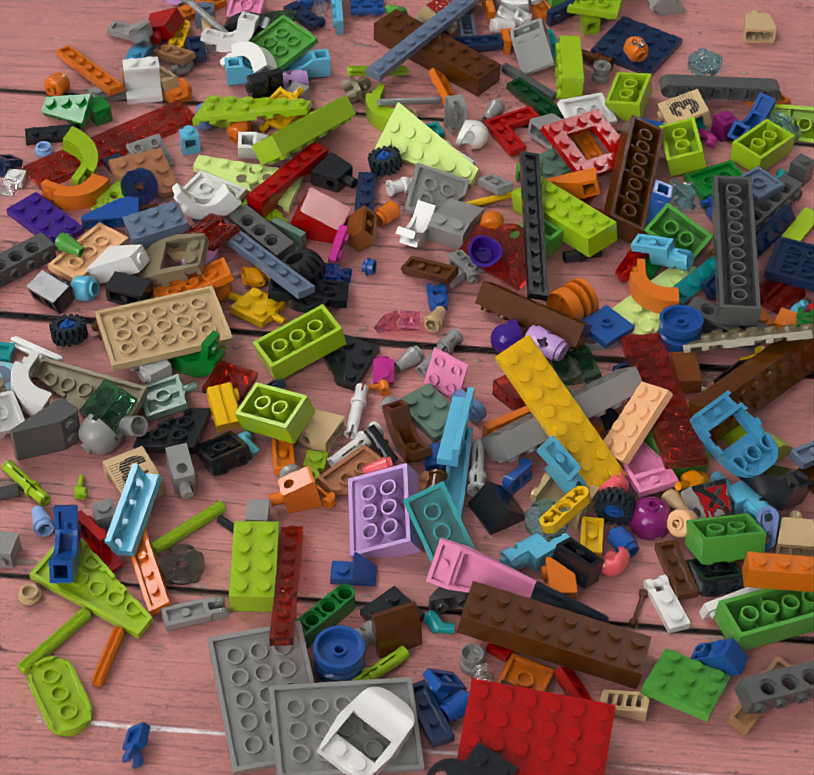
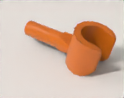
M385 379L380 380L378 384H366L369 390H379L382 396L390 394L389 383Z
M320 485L316 486L317 490L324 497L322 504L327 509H331L337 504L334 500L336 497L334 492L328 493Z

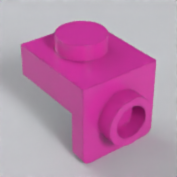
M378 356L377 359H373V384H378L382 379L387 380L389 384H394V359H389V356Z

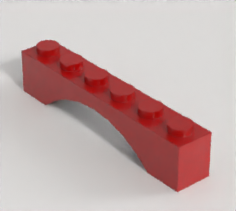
M316 142L310 144L248 193L247 205L265 218L275 209L282 195L296 180L311 174V170L329 155V148Z

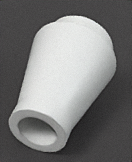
M498 17L491 18L489 24L490 32H494V34L501 33V29L515 28V22Z

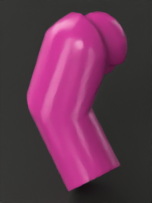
M702 128L698 130V133L702 134L701 138L707 140L706 146L714 148L715 144L718 143L717 137Z

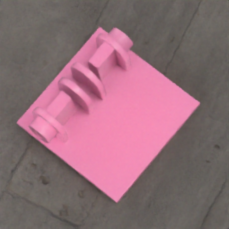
M434 347L424 383H430L436 390L451 397L458 389L467 390L464 380L469 365Z

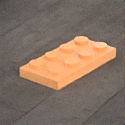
M99 222L77 240L80 245L85 247L81 257L62 252L48 264V269L70 282L75 276H90L87 268L109 246L127 245L129 237Z
M641 382L636 388L633 396L625 405L605 439H603L618 462L626 465L630 463L673 396L669 390Z

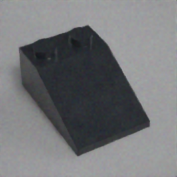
M772 465L768 470L756 477H739L780 512L801 504L814 484L805 473Z

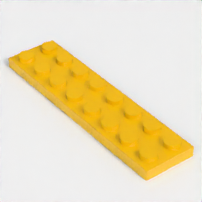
M529 334L494 357L548 437L554 435L582 467L578 473L585 480L588 489L591 485L599 488L610 479L611 475L620 477L619 471H622L626 476L623 468Z

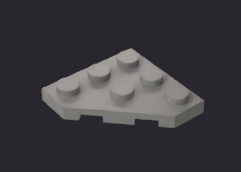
M417 162L403 212L413 215L418 200L439 207L450 198L460 201L466 196L469 180Z

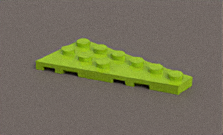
M574 0V3L567 7V12L617 20L622 0Z
M211 95L206 98L192 121L193 126L200 125L199 122L209 121V124H216V122L225 119L226 122L257 120L256 116L265 115L267 119L273 118V116L283 114L285 117L307 115L311 109V100L302 98L296 100H288L287 98L270 99L269 97L258 99L250 96L236 98L235 96L219 97Z
M81 539L79 569L73 583H50L49 560L53 555L54 546L29 574L31 580L78 606L86 608L107 622L123 627L127 633L138 639L142 637L153 623L151 615L131 596L127 588L116 579L113 572L96 553H93L83 539Z

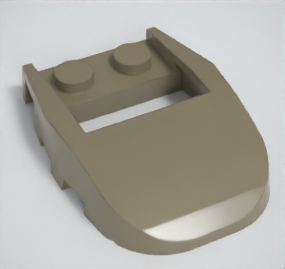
M204 233L176 234L161 239L145 250L151 261L140 272L135 273V276L151 280L152 288H155L158 284H162L163 287L170 286L172 281L178 279L182 282L187 280L190 274L198 273V275L203 274L210 240ZM181 244H187L184 264L163 269L167 248L175 249L179 248Z

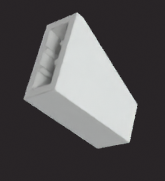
M142 245L109 246L87 268V271L99 284L108 282L115 271L128 275L140 272L151 260Z

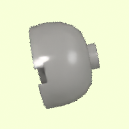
M89 414L79 427L78 434L82 442L80 447L88 454L92 452L97 455L111 453L121 443V440L118 439L116 441L114 439L116 436L115 432L100 419L97 421L91 419L94 415Z

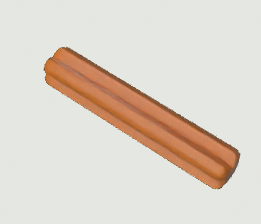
M115 626L112 629L91 678V684L94 687L101 688L104 686L125 636V629L123 627Z

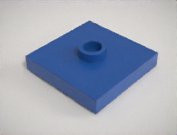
M608 305L581 320L592 325L588 336L605 349L632 333L635 328L632 323Z

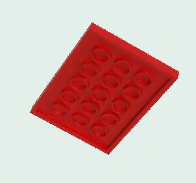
M472 678L457 759L464 762L477 742L518 767L519 773L517 775H605L616 705Z

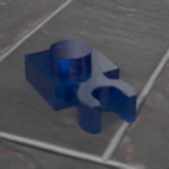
M324 263L325 274L323 279L341 280L351 283V268L339 269L338 264Z

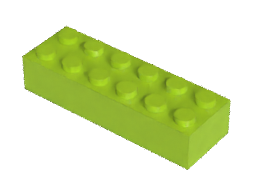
M344 95L251 146L261 165L265 163L272 165L279 161V159L281 161L289 157L291 153L303 149L304 145L307 146L315 142L316 137L317 139L327 135L328 130L332 132L338 129L340 123L344 125L350 122V117L356 113L347 95Z
M541 177L543 218L563 230V242L590 258L617 241L616 221ZM521 187L512 192L513 210L522 215Z

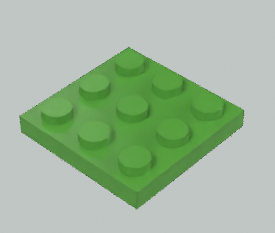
M285 15L279 17L248 41L267 49L273 55L277 68H281L282 71L319 43L317 37Z
M665 648L643 684L641 694L708 722L729 684L731 675Z

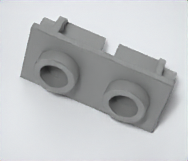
M463 250L446 254L450 258V265L457 266L458 269L464 271L465 279L469 284H476L478 281L477 276L484 273L480 267L472 263L469 256Z

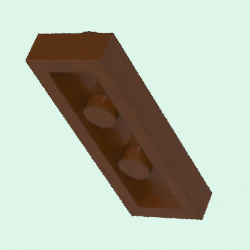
M410 256L401 267L403 274L449 285L459 273L457 266Z
M677 540L655 543L654 550L678 601L698 597L699 590Z

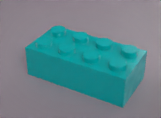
M444 481L402 500L431 563L441 537L475 549Z

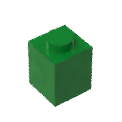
M102 95L94 98L89 118L96 127L113 121L111 106Z

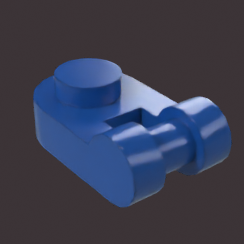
M426 284V295L430 311L435 310L437 306H442L447 311L448 296L446 284Z
M527 458L521 459L519 466L510 474L504 476L502 488L509 494H515L532 479L531 460Z

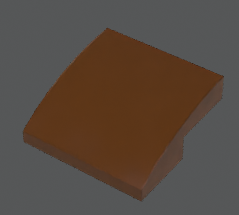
M415 601L371 615L372 631L376 638V653L379 659L386 657L400 646L410 649L423 645L420 618Z

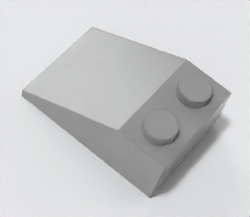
M452 198L448 199L435 211L427 225L428 240L458 250H464L485 208Z

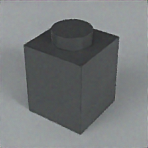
M800 153L790 164L789 176L802 182L803 186L812 179L814 160Z

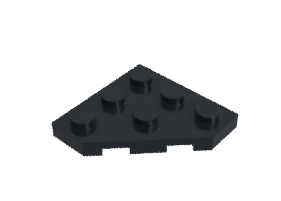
M344 334L347 344L324 356V362L328 370L331 371L337 386L355 391L356 385L361 383L371 367L373 359H376L379 354L380 345Z
M189 408L183 411L184 415L176 419L171 417L158 423V428L150 432L147 431L145 435L136 438L133 449L143 446L147 454H166V447L187 443L189 454H196L211 418V409Z

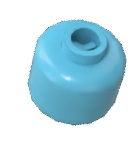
M75 276L70 283L73 288L71 291L77 301H92L100 291L99 283L92 276Z

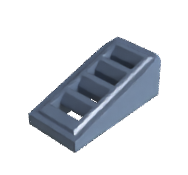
M464 14L456 21L459 37L477 35L473 14Z

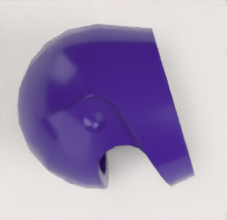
M510 319L507 323L500 324L493 329L490 343L499 354L523 338L517 320Z

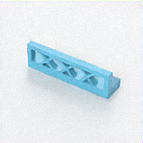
M468 387L465 398L452 397L436 464L458 467L473 408L474 387Z
M132 464L105 538V543L116 555H136L162 481L158 474H145L138 464Z

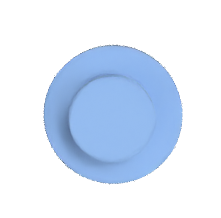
M41 141L37 143L35 148L37 156L46 158L53 153V147L49 142Z

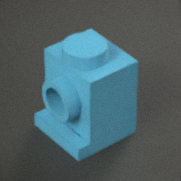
M187 125L183 129H179V145L182 155L201 153L197 127Z

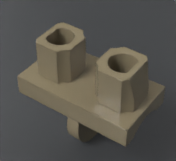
M348 75L349 78L342 81L341 84L350 103L359 99L362 104L365 103L366 99L362 91L369 90L372 84L371 80L368 77H360L356 81L354 76Z

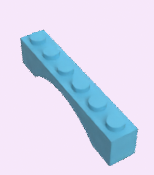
M328 49L310 50L285 68L283 72L302 69V71H307L308 78L331 76ZM242 56L224 58L227 85L247 83V75L255 74L250 60Z
M473 427L467 428L458 467H446L448 478L444 482L461 519Z

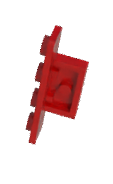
M82 510L78 511L79 524H81V539L87 543L93 553H96L113 573L123 567V561L105 543L108 532L104 528L100 529L91 515L87 516Z

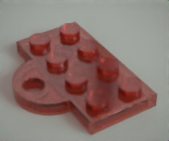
M509 223L501 225L493 232L478 224L459 250H463L468 255V247L471 240L479 235L489 236L499 242L502 247V256L499 261L490 267L480 268L519 291L526 282L523 228L520 225ZM513 232H520L518 237H510Z

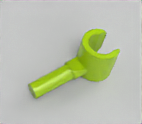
M82 474L79 475L78 484L74 486V498L86 500L88 488L83 487L84 475Z

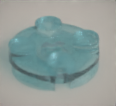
M699 48L698 51L689 55L687 65H689V70L695 75L705 76V74H711L710 76H714L721 70L722 56L710 52L706 48Z
M777 112L768 119L794 134V143L801 137L800 127L798 125L794 126L791 123L793 119L787 114Z
M550 499L538 500L532 504L531 508L527 509L525 512V528L530 533V536L538 533L546 541H551L553 538L565 534L568 523L553 534L544 533L539 523L540 517L556 504V501ZM563 508L560 512H565L567 510L566 508Z

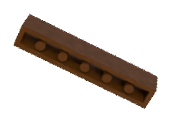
M482 282L475 304L480 305L481 310L492 313L494 311L498 313L497 317L504 320L509 318L516 319L520 327L525 328V325L528 327L532 325L541 326L552 334L564 339L569 348L573 350L584 348L592 325L528 299L493 282Z

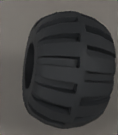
M297 249L281 260L312 284H318L320 279H324V261L312 249Z

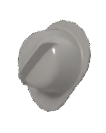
M141 20L128 27L123 34L128 36L135 44L142 42L148 44L150 43L149 38L154 33L150 24L151 21Z

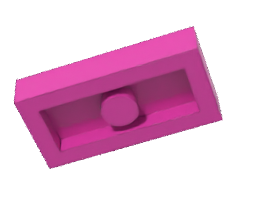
M340 224L328 256V264L336 267L337 263L342 261L344 251H342L344 244L347 245L350 239L348 227Z

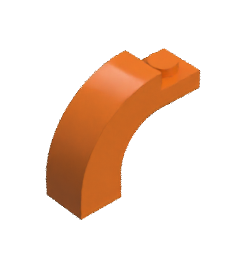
M93 173L85 182L76 186H63L45 179L41 183L43 197L54 201L56 207L61 210L74 211L96 205V200L110 188L108 178Z
M637 259L636 266H633L632 272H630L628 290L632 298L643 308L658 314L668 306L679 304L678 287H663L651 282L646 275L645 259Z

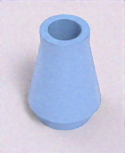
M35 506L31 510L33 531L41 537L49 536L54 530V521L42 506Z

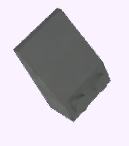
M61 397L11 429L10 433L15 458L18 461L63 451L77 444L80 441L78 434L80 427L78 410Z

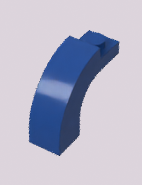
M760 92L749 114L740 122L735 120L727 136L736 140L765 119L770 120L771 117L769 116L777 100Z
M55 505V545L53 555L49 560L50 583H73L78 573L81 553V524H79L78 505Z

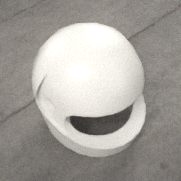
M465 120L455 145L460 148L464 144H469L471 150L482 148L489 138L487 127L481 121Z

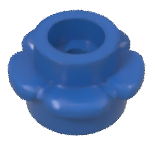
M369 257L366 261L362 262L361 269L366 276L375 274L376 260H372Z

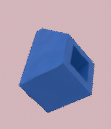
M733 638L697 644L691 656V659L698 660L731 676L741 675L749 658Z

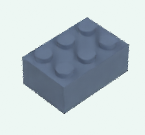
M177 201L122 217L130 244L142 245L145 250L153 243L169 236L190 234L188 222Z

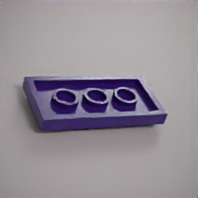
M34 192L6 209L7 215L33 235L42 232L54 245L56 238L62 232L65 234L69 233L74 239L85 233L82 225L38 192Z

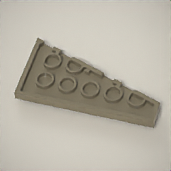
M813 323L802 324L800 327L789 324L776 329V326L773 325L766 326L763 330H758V327L746 328V331H740V328H732L728 332H723V329L711 330V333L700 335L701 338L684 344L683 350L684 353H690L698 348H702V351L719 348L720 345L724 349L750 346L764 341L767 344L784 340V337L786 341L814 338Z
M42 356L32 373L35 378L65 399L86 417L92 414L94 416L91 419L94 421L98 419L103 421L115 432L116 436L114 438L116 440L120 439L121 444H123L126 437L120 433V420L125 416H137L149 392L147 386Z

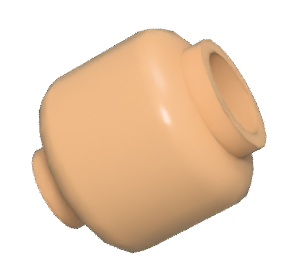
M676 509L672 511L668 516V531L675 537H685L686 520L698 519L697 514L689 509Z

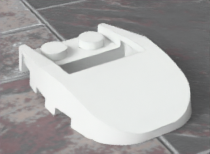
M381 687L367 688L338 714L316 752L345 775H378L401 753L404 743L413 731L414 714L403 700L389 690ZM352 713H355L391 741L375 763L337 734V731Z

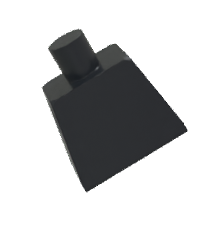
M333 152L311 170V185L338 193L345 186L353 189L357 185L358 180L353 177V166Z

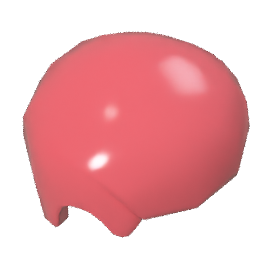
M619 471L620 477L611 475L610 479L599 487V492L603 488L606 490V487L613 489L614 486L617 487V490L625 489L624 492L626 493L629 490V482L623 472Z
M619 546L618 553L609 551L602 557L605 561L601 573L608 577H615L625 571L630 560V553L625 547Z

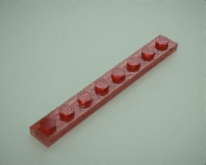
M291 525L281 527L269 635L270 646L294 645L304 537L303 526Z

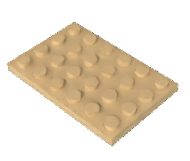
M212 285L94 311L113 371L200 352L201 343L213 330L220 334L219 343L221 346L234 344L233 336Z

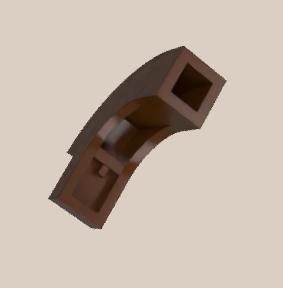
M398 400L382 405L390 437L399 455L406 463L412 461L420 462L425 460L426 457L433 455L431 447L419 438L414 428L409 404L403 400Z

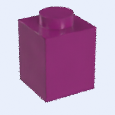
M728 110L713 115L710 132L720 142L728 140L730 137L727 135L734 121H738V119Z

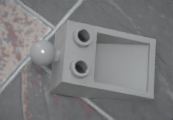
M542 17L534 21L525 19L521 26L510 30L512 44L521 72L530 75L555 65L549 32Z

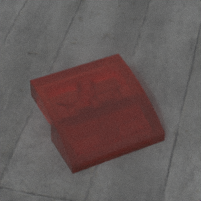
M209 213L183 233H204L210 240L208 250L215 251L239 233L240 230L238 225L226 223L222 215Z
M766 279L759 285L761 306L777 314L781 307L790 310L792 306L806 296L805 289L792 287L782 282H772Z

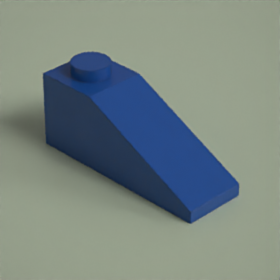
M132 196L118 198L81 216L82 226L84 229H90L100 222L110 228L124 227L122 217L140 212L139 199Z

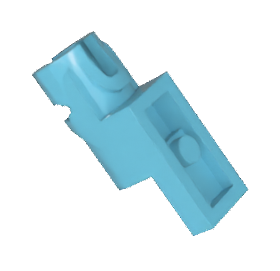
M637 234L631 243V251L648 253L652 265L669 267L670 269L677 267L678 270L689 271V266H693V252L675 248L673 238Z
M554 435L550 436L536 450L548 464L544 468L546 473L554 480L560 490L565 492V495L577 486L588 488L585 480L578 473L582 467Z
M717 471L711 474L710 480L712 482L724 479L725 477ZM725 478L732 515L744 512L748 513L756 521L758 511L765 506H771L767 501H762L763 497L745 482L739 481L731 485L729 480ZM772 514L765 516L767 522L772 518Z
M536 533L521 542L515 543L514 548L508 547L500 552L502 557L499 560L515 570L529 566L536 573L541 570V566L545 565V557L553 558L556 544L570 536L565 533L553 538L548 543L540 534Z

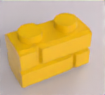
M230 382L208 387L206 395L217 432L240 428L241 425L235 415L239 408L237 388L233 389Z

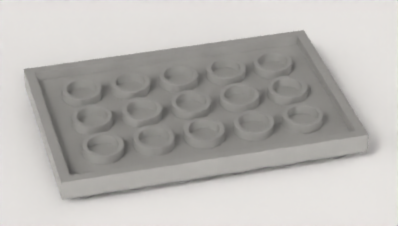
M301 620L207 638L233 775L276 767L268 687L271 685L314 683Z
M403 677L269 686L268 695L276 775H345L316 751L338 714L360 693L370 687H381L389 690L403 700L414 714L413 731L404 743L401 753L378 775L423 772L424 761L412 678ZM352 713L337 731L339 736L374 763L391 743V741L355 713Z

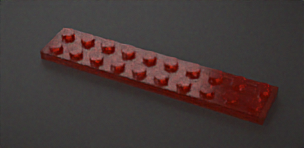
M176 100L90 137L98 152L97 167L102 166L103 159L117 153L121 156L127 155L129 151L126 144L158 133L163 139L179 132V129H183L184 126H193L192 119L195 114L180 100ZM60 150L23 166V170L27 171V176L42 191L41 183L45 179L57 184L70 180L81 163L74 155Z
M660 333L620 337V345L628 367L636 366L642 382L667 389L673 394L651 428L664 468L674 469L708 465L709 458L702 441L689 421L692 415Z

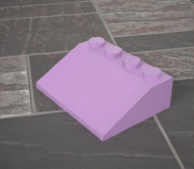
M408 463L348 478L351 558H354V552L359 553L365 558L403 557L422 552L421 539L402 501L419 493L418 474Z

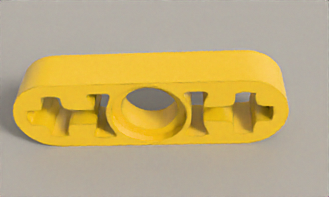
M185 20L175 36L169 40L168 45H177V47L185 49V37H189L191 32L188 20Z
M585 486L574 487L547 510L539 519L542 531L546 534L557 532L591 502L589 489ZM563 508H570L568 511L560 512Z

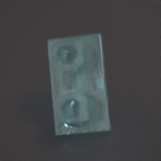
M674 177L669 180L670 185L673 186L670 201L678 196L679 199L675 201V205L681 212L688 207L692 210L697 208V205L694 203V196L697 195V184L693 181L681 184Z

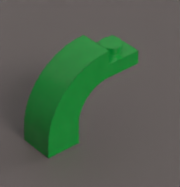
M213 330L201 343L200 352L172 358L171 368L191 377L209 375L225 356L226 351L220 348V334Z

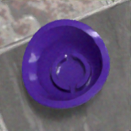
M479 235L471 240L468 247V255L473 264L478 267L487 268L499 261L502 256V247L499 242L491 237Z

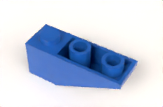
M655 180L644 229L667 202L669 203L673 190L672 185Z

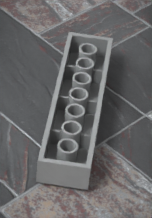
M636 366L614 370L570 394L587 418L593 416L597 418L606 414V409L610 407L611 409L623 405V400H630L642 380ZM530 413L481 438V441L491 462L499 461V463L508 461L509 463L519 459V454L523 452L530 453L536 450V445L544 443L549 437L534 415Z

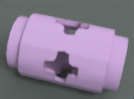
M300 69L283 72V89L287 90L293 82L309 86L307 71Z
M532 325L525 335L529 334L543 355L552 361L560 362L568 351L569 345L564 339L552 334L541 326Z

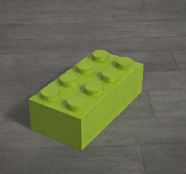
M559 35V42H556L555 53L557 54L554 57L557 88L556 99L563 100L582 96L584 71L580 36Z
M323 304L253 341L258 359L273 379H284L347 344L342 327Z
M234 521L229 585L230 612H276L280 544L279 522Z

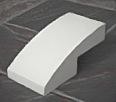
M500 4L495 17L515 22V26H521L525 19H531L532 14L520 8H517L516 12Z

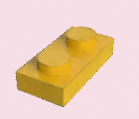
M582 516L580 544L601 557L604 518Z

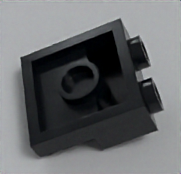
M281 68L247 75L245 88L248 96L258 99L270 97L280 86L283 88V71Z
M231 430L199 444L196 455L204 461L206 470L213 476L226 474L230 469L244 466L248 461L252 460L249 445Z
M697 558L686 560L701 596L717 597L719 594H730L745 588L742 570L734 561L715 562L712 565L701 564Z

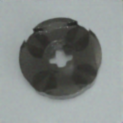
M177 544L168 548L169 551L165 555H161L159 566L167 584L187 585L201 580V575L205 570L204 556L200 550L199 552L195 550L194 546ZM180 562H184L186 566L179 567L178 565H180Z

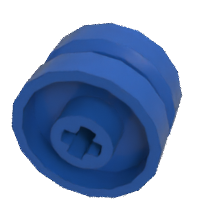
M677 304L663 309L659 319L657 338L659 345L669 352L684 351V344L701 338L700 335H702L704 321L703 315L696 308L688 305Z
M339 625L326 628L316 636L313 643L314 671L322 682L350 681L362 673V669L365 668V644L360 633L351 627Z

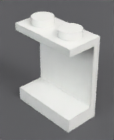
M158 56L122 60L127 105L163 101Z

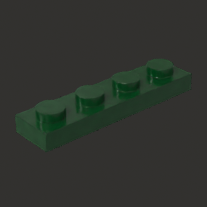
M521 77L507 83L506 89L525 104L531 106L539 115L544 116L552 113L561 119L564 118L555 103Z

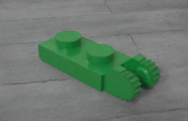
M799 307L795 318V327H800V325L806 323H813L814 326V309H811L810 312H804L803 308Z

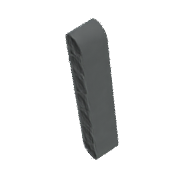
M665 74L659 80L661 93L664 97L674 98L698 89L703 99L756 101L760 92L776 100H779L781 97L778 81L770 78Z

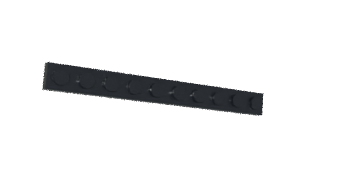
M521 151L519 161L527 298L547 301L548 281L540 158L538 153Z

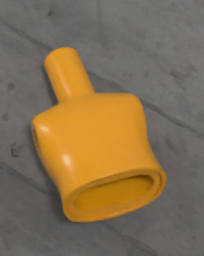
M256 266L242 267L241 279L243 285L259 288L271 279Z
M690 470L683 473L680 481L676 482L674 486L679 491L691 486L711 482V480L702 471Z

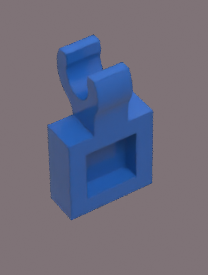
M145 722L128 728L122 749L126 752L123 754L122 762L126 763L133 759V769L142 765L143 757L140 749L144 748L149 740L148 735L151 726Z

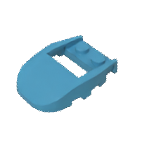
M726 391L693 415L689 421L704 448L729 472L743 478L759 476L777 461L778 447L772 436L766 434L761 427L763 424L758 417L754 418L746 411L748 408L742 402L737 405L729 397L731 392ZM733 415L747 434L722 451L719 446H715L709 432Z

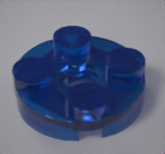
M136 168L135 170L128 171L123 176L120 184L124 198L127 196L138 197L139 205L150 204L156 198L159 190L158 181L154 174L145 168ZM143 183L144 190L137 191L135 185Z

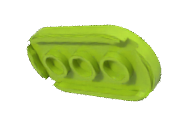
M48 656L38 660L32 666L30 673H28L27 681L47 728L52 733L64 737L74 736L83 732L92 721L93 709L74 666L69 660L65 658L64 660L59 659L58 656Z

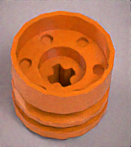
M579 277L550 292L546 301L548 307L579 320H583L599 310V300L595 290L590 283Z

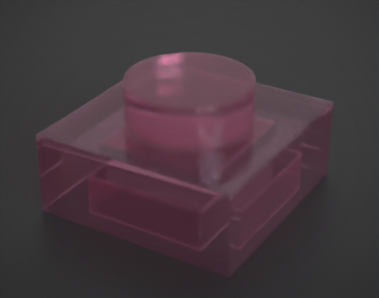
M396 310L383 315L374 329L378 333L393 330L397 325L396 321L400 315Z
M400 310L399 330L419 331L420 311Z

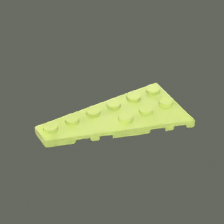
M399 102L397 103L375 150L378 147L383 148V146L388 147L391 145L393 148L395 146L399 149L403 162L414 166L418 162L469 180L468 186L472 187L480 172L479 169Z
M198 155L193 165V172L204 171L247 188L249 193L252 191L249 188L250 184H261L264 182L262 179L264 174L272 175L280 169L205 155ZM251 166H252V171H253L255 174H252V173L249 172V168H250ZM240 174L247 176L246 181L242 183L238 182L236 177ZM304 176L296 180L278 201L277 205L283 207L284 211L290 212Z
M689 266V271L678 270L677 267L675 269L668 268L652 279L651 282L663 287H673L695 270L696 267ZM631 295L612 308L635 326L634 331L627 336L650 345L653 343L658 334L660 314L643 308Z

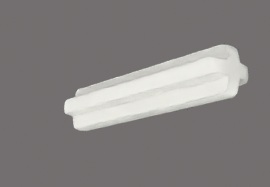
M15 336L10 339V343H15V348L28 355L32 350L40 353L39 360L42 356L59 362L63 361L62 356Z

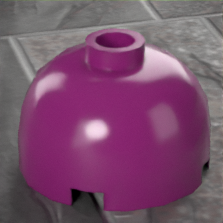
M652 496L641 498L636 501L633 518H631L630 523L628 522V525H630L632 533L641 539L652 541L656 537L661 536V538H664L669 533L667 522L671 509L660 498Z

